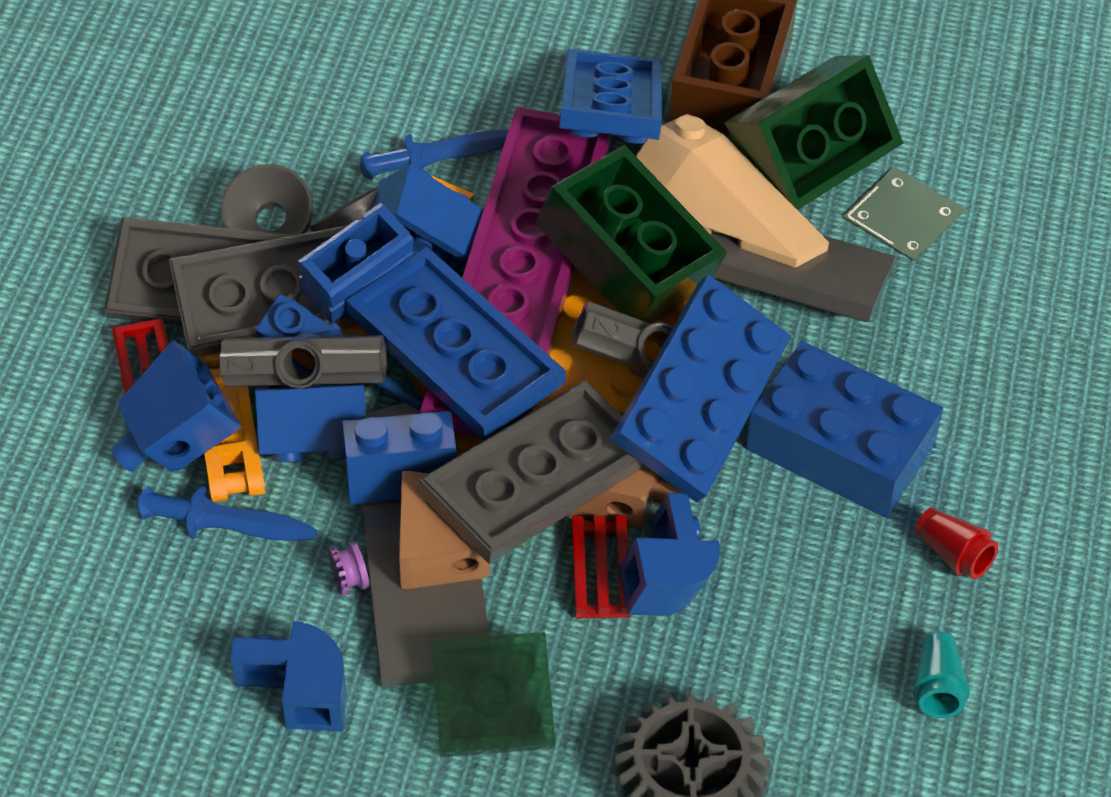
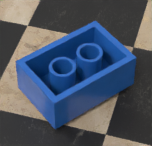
M801 340L751 411L746 450L888 518L935 445L943 407Z

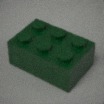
M869 55L834 56L725 122L735 147L797 210L904 144Z
M625 145L553 185L535 223L617 312L650 324L688 301L699 281L708 274L712 277L715 276L727 254V251Z

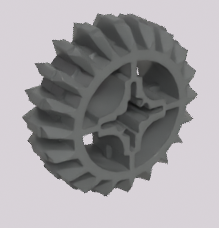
M689 689L684 695L683 702L676 703L666 692L665 696L661 699V708L646 701L641 708V716L635 717L630 715L625 723V733L619 734V737L616 738L615 753L617 754L612 758V773L617 778L615 780L616 794L618 797H701L706 791L719 788L722 790L703 797H764L768 784L765 776L769 774L770 761L768 756L764 755L766 743L763 735H753L755 724L752 721V717L737 720L738 709L735 702L720 709L716 707L717 699L714 693L706 699L705 703L695 701V696ZM678 738L676 741L672 743L662 744L668 740ZM688 752L691 754V766H696L694 781L690 780V768L685 767ZM724 783H730L725 788H723Z

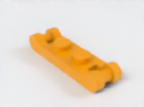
M221 352L197 357L207 364L242 427L204 453L213 502L226 501L230 494L248 491L249 496L266 494L248 386H224L219 368ZM244 463L245 471L224 474L223 466Z

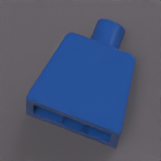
M173 340L120 399L118 408L130 431L111 448V452L115 459L130 472H133L149 457L171 472L179 471L235 433L242 426L207 364Z

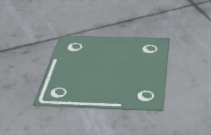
M894 166L843 217L915 261L966 209Z

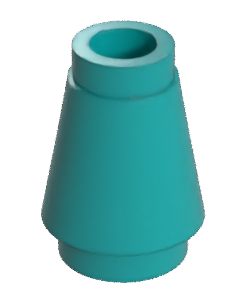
M934 632L928 634L922 642V650L913 687V697L919 704L920 710L926 715L934 718L953 717L963 710L965 702L970 696V689L955 638L945 632Z

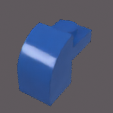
M667 493L650 521L653 538H636L618 567L628 615L664 616L684 610L694 601L718 563L720 554L719 541L699 540L700 523L698 518L692 514L688 494Z
M293 621L290 640H278L268 635H257L252 638L233 637L230 658L235 686L283 689L282 704L286 729L343 732L347 704L344 663L339 647L326 632L308 623Z

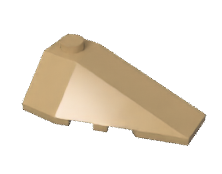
M686 114L662 125L659 140L648 139L636 155L645 167L709 234L713 231L737 238L739 248L794 268L828 251L829 242L725 135L706 125L702 119Z

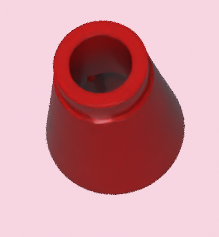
M933 507L927 509L920 516L915 526V534L922 538L960 577L966 575L972 579L981 577L991 567L997 556L999 545L991 539V532L989 530L940 512Z

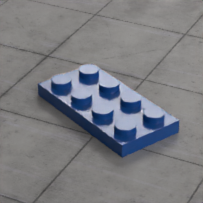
M568 48L559 128L569 129L571 134L579 137H596L599 133L619 135L618 137L621 140L630 143H645L648 139L659 140L662 124V60Z
M425 247L346 300L347 314L370 335H384L386 350L483 440L491 437L566 383V370L428 247Z
M708 274L698 282L610 440L682 493L688 494L689 498L693 501H700L707 496L787 346L791 335Z

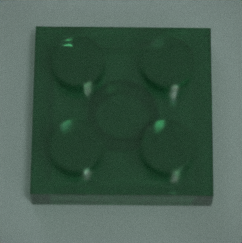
M545 632L431 640L440 758L555 749L556 741Z

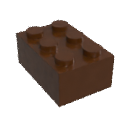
M699 0L672 79L669 121L689 114L690 116L702 119L706 125L715 130L729 133L725 124L726 121L776 92L793 38L797 0Z

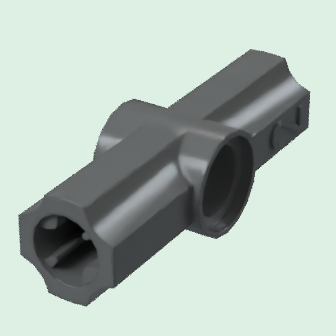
M588 301L584 304L576 320L571 336V347L624 365L631 373L645 378L654 362L645 352V340H653L661 349L673 327L661 322L650 324Z
M304 333L296 337L225 338L221 341V353L219 356L220 375L222 376L224 386L288 385L301 389L312 384L383 383L386 380L387 367L384 335L318 336L317 334ZM302 348L311 352L316 363L314 372L306 373L296 368L292 360L294 349Z

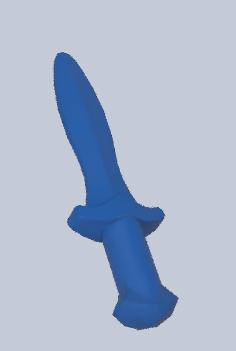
M509 130L477 131L435 143H416L413 141L412 134H407L404 149L376 155L365 151L360 158L359 169L365 178L372 181L380 173L399 170L408 164L423 170L428 165L440 160L485 154L504 147Z
M150 486L141 491L136 499L137 512L143 520L151 516H160L186 521L188 535L192 539L197 537L198 529L204 528L230 529L249 536L281 541L311 540L318 535L314 527L288 516L261 510L231 508L217 504L206 498L208 491L203 486L194 493L191 500L157 494Z

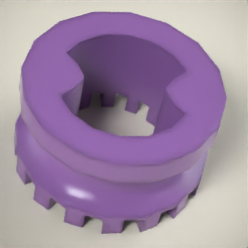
M356 541L348 542V547L343 551L337 550L336 547L328 549L330 565L336 566L331 568L332 573H338V575L334 576V579L342 596L348 595L353 586H359L362 590L369 588L368 573Z

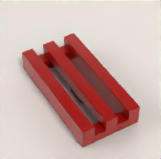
M163 318L112 327L125 394L134 384L125 338L135 336L143 374L151 365L145 334L155 332L159 354L168 346Z
M605 515L594 516V522H583V516H572L576 619L631 618V615L627 613L618 569L628 552L627 516L616 515L615 521L606 522ZM606 536H615L619 604H609ZM584 537H594L597 605H587Z

